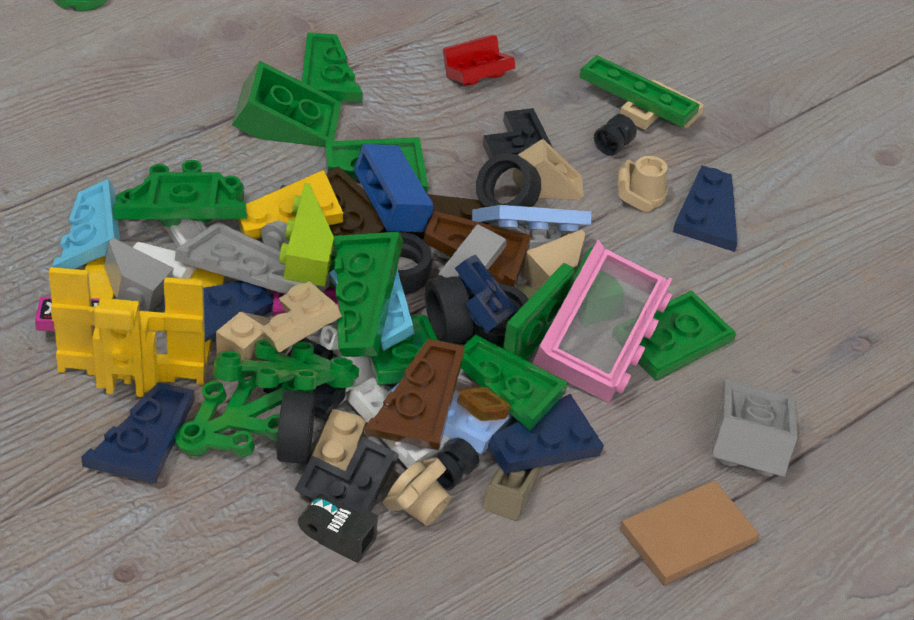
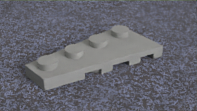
M219 222L176 248L175 261L287 294L293 286L302 284V282L283 279L285 265L279 264V250ZM328 274L325 287L318 285L314 286L317 287L321 292H323L325 289L329 287L330 275Z

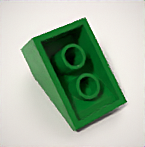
M259 60L243 83L232 126L262 140L324 147L325 141H334L342 102Z

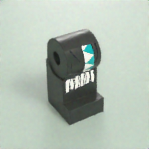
M325 494L315 496L298 518V525L307 536L356 563L360 562L377 537L378 515L365 509L359 514L340 505L334 498Z

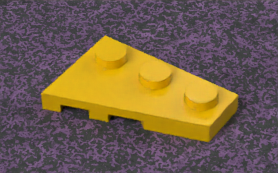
M319 171L247 203V219H236L241 233L253 239L262 238L261 230L267 223L278 220L288 224L289 219L295 220L296 216H292L295 195H302L305 183H310L328 225L343 223L342 209L325 171Z

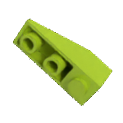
M305 183L302 195H295L292 216H296L295 220H288L285 239L289 240V244L282 243L279 264L285 265L283 279L302 283L310 281L313 285L325 287L332 259L334 236L310 183Z

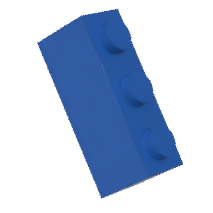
M363 144L354 172L386 230L423 232L428 219L432 216L433 203L400 147L397 145Z

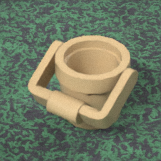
M655 156L641 157L636 163L626 160L619 167L618 188L621 200L643 212H650L652 209L662 206L666 201L668 193L667 164Z
M437 457L425 459L422 463H414L394 483L388 496L383 500L384 506L390 511L404 510L425 526L431 524L440 516L451 500V495L437 481L446 470V467Z

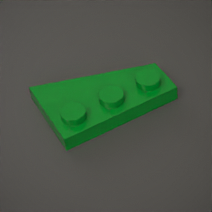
M307 32L302 82L339 101L362 102L363 92L360 86H357L355 74L347 64V56L338 35Z

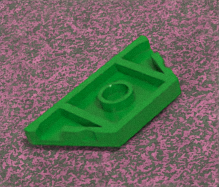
M153 172L144 179L141 185L136 186L129 192L130 200L125 204L116 202L113 205L114 219H158L160 221H170L172 219H192L194 221L206 219H247L246 203L244 201L239 202L236 199V191L231 185L226 184V179L220 172Z

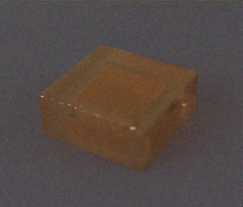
M487 387L461 389L457 399L459 405L480 421L506 419L511 405Z

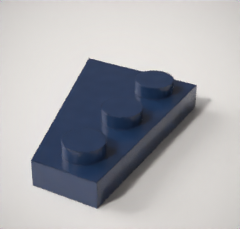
M701 165L675 221L673 232L735 252L737 231L732 174Z
M244 281L204 287L205 342L210 339L215 342L216 331L239 312L264 316L271 312L273 300L266 289ZM163 294L161 306L165 311V297Z
M158 382L130 409V416L118 427L113 426L104 434L105 440L95 450L90 448L81 456L82 467L156 484L175 443L178 429L184 424L195 400L194 390Z
M568 394L561 398L531 431L518 421L492 435L488 447L505 474L600 456L604 445L572 395Z

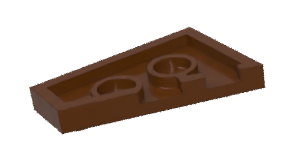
M434 211L424 236V241L429 246L452 257L478 224L506 239L507 246L488 271L497 282L515 287L526 257V251H528L531 235Z
M428 339L405 370L404 377L393 392L390 391L377 415L371 418L364 427L365 435L439 450L464 358L465 346Z

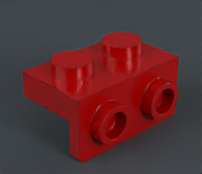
M488 35L443 48L446 77L461 82L464 86L475 85L479 83V79L484 77L499 78L505 75V71L516 69L514 57L499 52L496 35Z

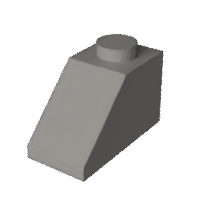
M115 238L109 241L104 268L116 299L139 301L140 311L152 312L162 301L165 277L172 278L174 268Z

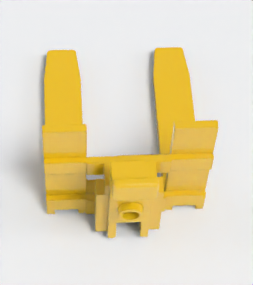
M101 256L88 262L85 270L50 267L48 273L52 300L51 315L55 328L58 372L65 373L66 368L87 370V375H94L96 377V387L106 389V394L114 393L117 379H124V384L129 385L132 383V380H135L136 396L144 397V393L149 392L158 382H175L176 377L197 379V384L204 385L213 344L211 339L205 342L204 287L224 284V275L197 268L189 279L165 277V313L140 311L139 301L115 299L104 268L106 256ZM91 298L100 299L99 304L92 307ZM150 331H166L167 354H157L156 332Z

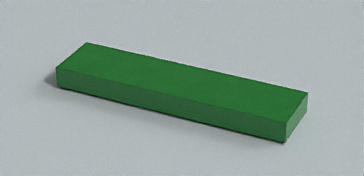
M598 55L580 69L579 78L681 127H684L698 113L700 104Z

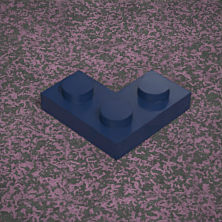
M476 254L454 268L458 272V278L462 281L465 289L473 292L475 295L465 303L469 308V315L477 326L483 327L486 332L496 327L518 310Z

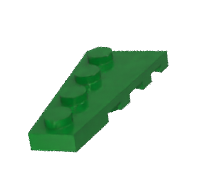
M400 232L334 236V247L336 249L334 262L338 281L336 297L339 302V311L342 317L337 319L338 349L343 357L378 356L403 245Z

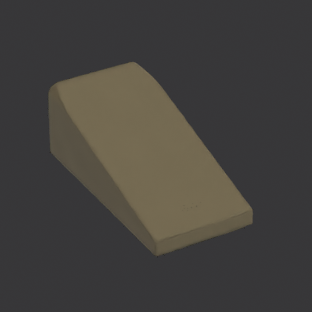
M544 466L505 474L501 467H499L487 486L483 508L514 521L518 520Z

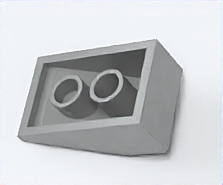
M725 378L712 442V457L717 458L718 461L728 466H738L740 464L751 467L754 471L764 476H774L776 474L785 477L798 437L795 397Z

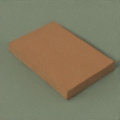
M715 480L622 520L620 530L663 586L757 543L760 536L758 531Z

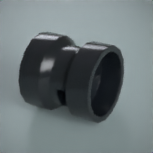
M624 114L614 115L607 124L602 125L594 133L595 145L606 155H616L625 145L634 140L637 134L636 126L628 116Z
M459 437L451 440L444 447V452H438L431 457H437L446 467L444 473L437 479L439 484L446 490H452L462 481V475H469L480 463L479 456L473 446Z

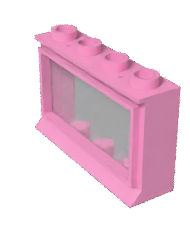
M597 240L540 344L533 364L610 403L615 391L620 394L623 393L631 377L629 373L625 372L629 363L636 367L645 350V347L639 345L642 338L645 337L650 340L659 320L653 318L656 310L663 313L672 296L671 293L666 291L672 278L669 277L667 280L605 249L601 242Z

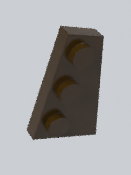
M339 166L326 174L343 212V223L331 225L333 236L394 232L386 230L365 190Z

